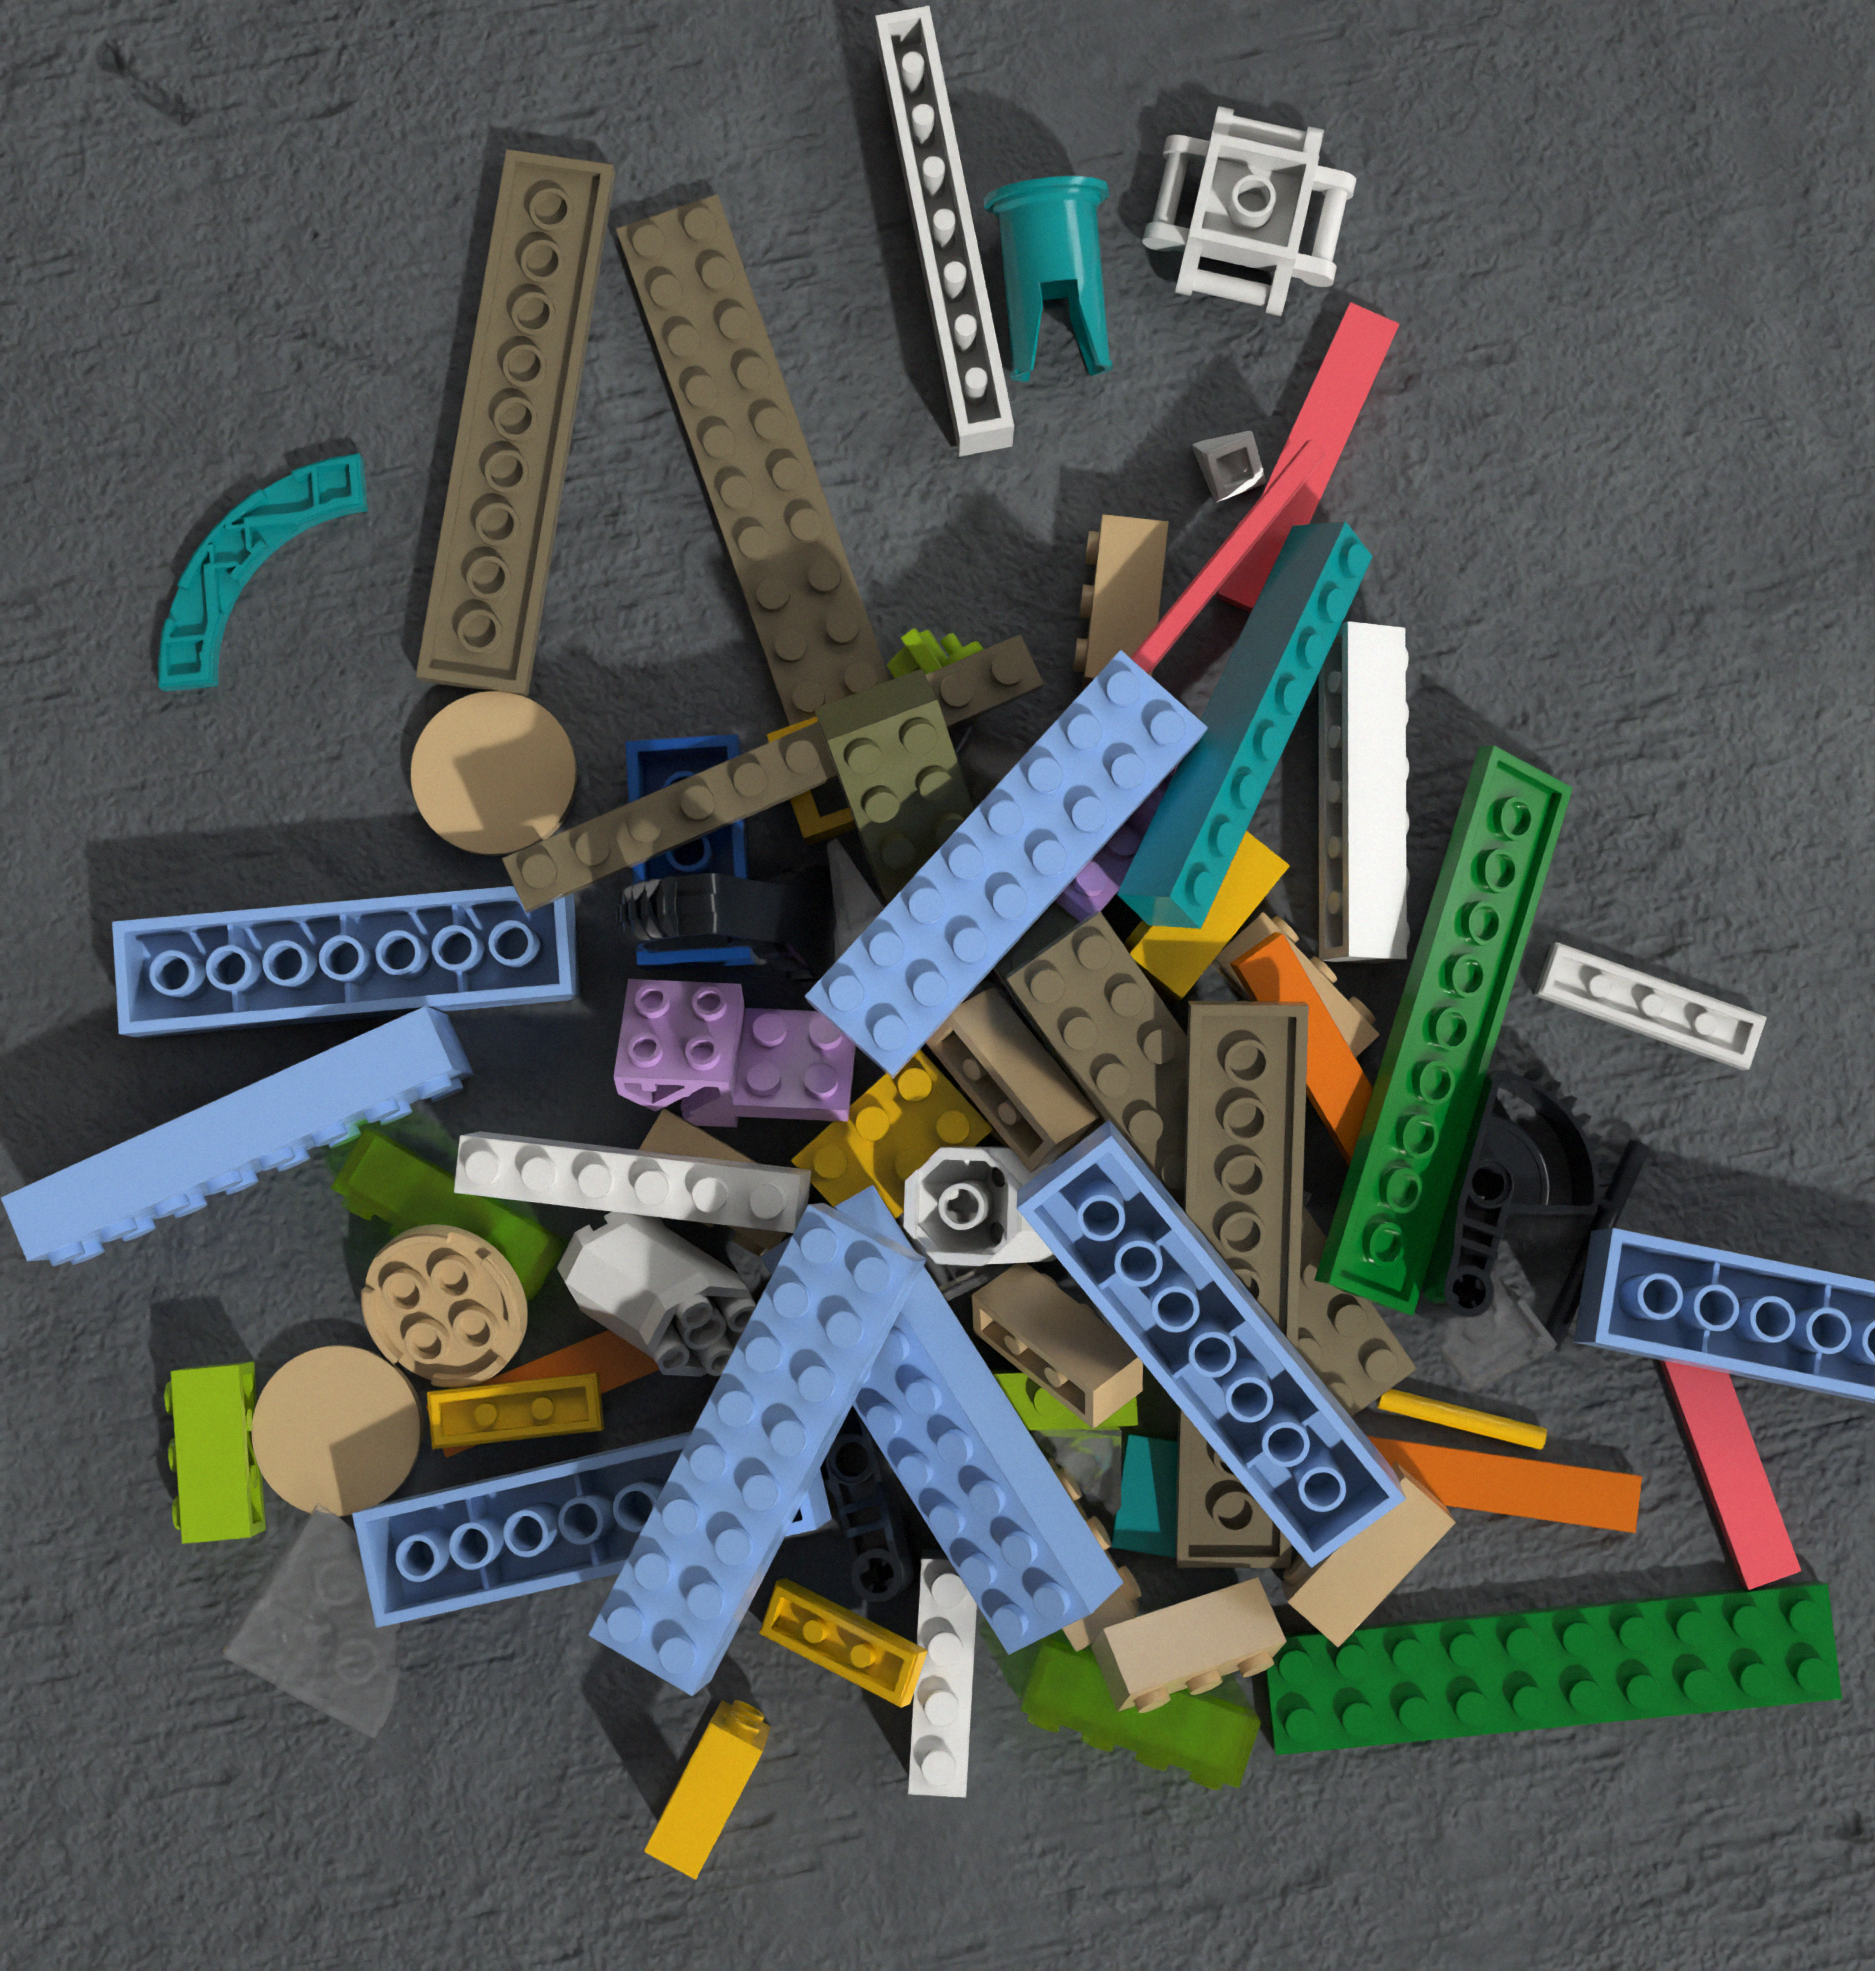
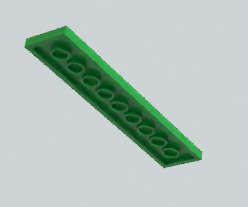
M1494 745L1479 746L1314 1279V1281L1398 1313L1411 1316L1414 1315L1573 789V787Z
M1822 1581L1761 1586L1750 1590L1740 1588L1358 1626L1339 1647L1319 1630L1284 1633L1287 1642L1273 1656L1274 1665L1264 1671L1272 1747L1275 1755L1842 1700L1828 1584Z

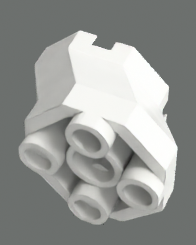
M1009 1146L940 1147L920 1169L916 1170L905 1180L903 1227L925 1247L926 1253L936 1264L984 1266L986 1264L1054 1261L1057 1257L1017 1210V1190L1065 1153H1061L1030 1173Z
M610 1212L604 1216L608 1224L595 1231L592 1230L590 1225H587L574 1233L557 1269L583 1313L652 1357L663 1375L702 1377L707 1373L712 1376H720L723 1373L756 1308V1304L739 1274L665 1227L660 1217Z

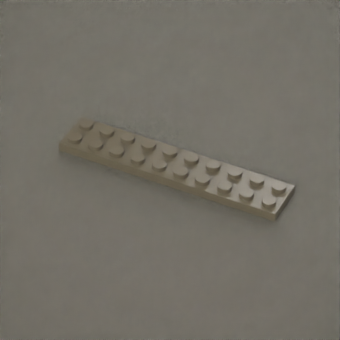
M506 149L416 677L420 681L483 691L509 692L524 697L529 695L616 176L613 164Z
M716 194L616 228L789 725L791 726L816 717L815 708L890 681L719 195Z
M1096 910L1003 978L1104 1122L1110 1119L1183 1210L1187 1036L1100 911ZM1302 1203L1298 1353L1350 1417H1353L1417 1370V1368L1370 1301L1314 1281L1327 1238Z
M1188 1001L1183 1211L1298 1351L1309 1005L1306 1002ZM1178 1406L1174 1558L1176 1567L1291 1568L1290 1541Z

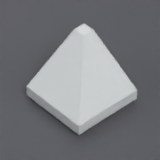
M1252 431L1203 440L1192 444L1197 461L1216 503L1267 483Z

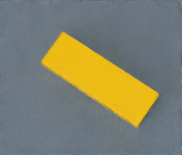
M599 1372L427 1392L432 1449L602 1431L604 1429Z
M787 1578L776 1581L759 1634L901 1708L911 1703L928 1652L927 1649Z

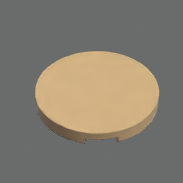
M502 691L471 694L443 708L431 719L421 733L411 762V786L414 799L428 825L439 836L455 847L475 855L501 856L513 854L548 839L569 814L576 796L577 764L575 750L566 731L556 718L533 700Z
M439 1224L422 1225L398 1234L375 1255L376 1257L373 1259L366 1276L365 1287L361 1290V1307L365 1324L373 1341L393 1365L398 1361L415 1374L432 1380L431 1384L433 1386L463 1388L480 1384L495 1376L518 1351L527 1327L528 1311L525 1293L511 1264L486 1240L467 1230L454 1226Z
M331 1345L310 1350L293 1358L271 1377L257 1401L252 1420L253 1429L251 1431L252 1446L257 1465L267 1483L282 1499L311 1514L338 1517L352 1515L354 1512L382 1503L406 1482L416 1463L421 1442L424 1440V1416L414 1386L396 1364L393 1365L372 1351L354 1347L353 1345Z

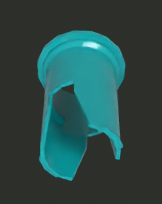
M1056 176L1030 179L1004 185L990 191L983 198L986 211L994 214L999 219L1012 360L1010 378L1013 381L1029 382L1030 372L1034 370L1043 308L1042 301L1068 298L1070 320L1089 375L1096 376L1114 369L1109 352L1097 207L1110 196L1106 181L1083 176Z

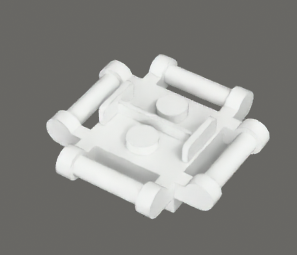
M1218 106L1210 141L1184 135H1170L1166 138L1163 150V157L1167 160L1153 221L1146 225L1142 242L1146 247L1156 251L1166 252L1175 250L1184 252L1175 293L1191 296L1192 291L1266 307L1265 313L1281 316L1291 277L1300 278L1305 283L1317 287H1328L1333 284L1337 269L1333 263L1346 200L1353 197L1356 178L1348 172L1318 166L1324 129L1308 126L1306 131L1234 116V109ZM1194 163L1203 165L1204 169L1189 229L1175 226L1174 222L1187 166ZM1315 190L1322 192L1325 195L1312 256L1298 253L1311 192ZM1200 256L1273 272L1272 284L1268 285L1197 269Z

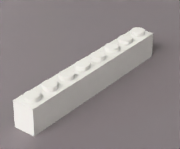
M924 6L876 15L878 53L959 457L1012 447L1014 423L930 7Z

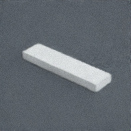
M1554 942L1550 946L1534 996L1741 1070L1750 1069L1767 1018L1558 942Z

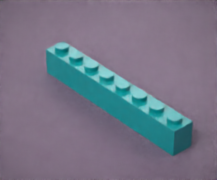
M1346 521L1294 525L1287 536L1201 716L1200 721L1208 729L1200 741L1180 761L1117 892V895L1148 925L1201 929L1373 558Z

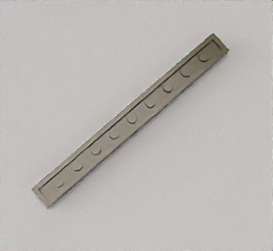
M1021 634L925 675L938 699L947 730L1041 690L1044 685ZM816 722L502 858L526 913H529L838 778L819 724Z

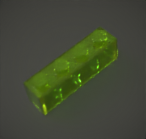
M364 1130L331 1186L332 1190L344 1196L341 1202L344 1208L366 1220H371L374 1214L393 1224L389 1233L394 1237L408 1229L432 1224L454 1226L476 1234L494 1246L511 1264L522 1284L526 1301L535 1299L568 1242L566 1239L493 1197L454 1193L456 1177L454 1174L380 1131Z
M1047 1636L1038 1641L1019 1697L1020 1711L1028 1713L1027 1721L1034 1726L1051 1732H1059L1061 1726L1082 1733L1081 1740L1084 1743L1108 1752H1113L1115 1745L1136 1752L1135 1760L1157 1770L1167 1771L1169 1764L1191 1771L1189 1775L1190 1780L1213 1790H1221L1223 1783L1238 1789L1240 1788L1261 1724L1259 1717L1253 1709L1205 1692L1191 1695L1188 1688L1169 1694L1171 1700L1154 1710L1138 1713L1136 1706L1117 1712L1094 1653L1084 1649L1076 1652L1072 1645Z

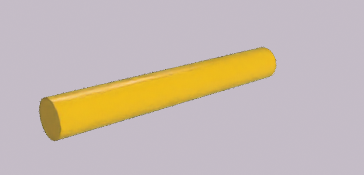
M1389 1389L1376 1399V1408L1539 1450H1542L1545 1445L1547 1429L1544 1427L1395 1389Z

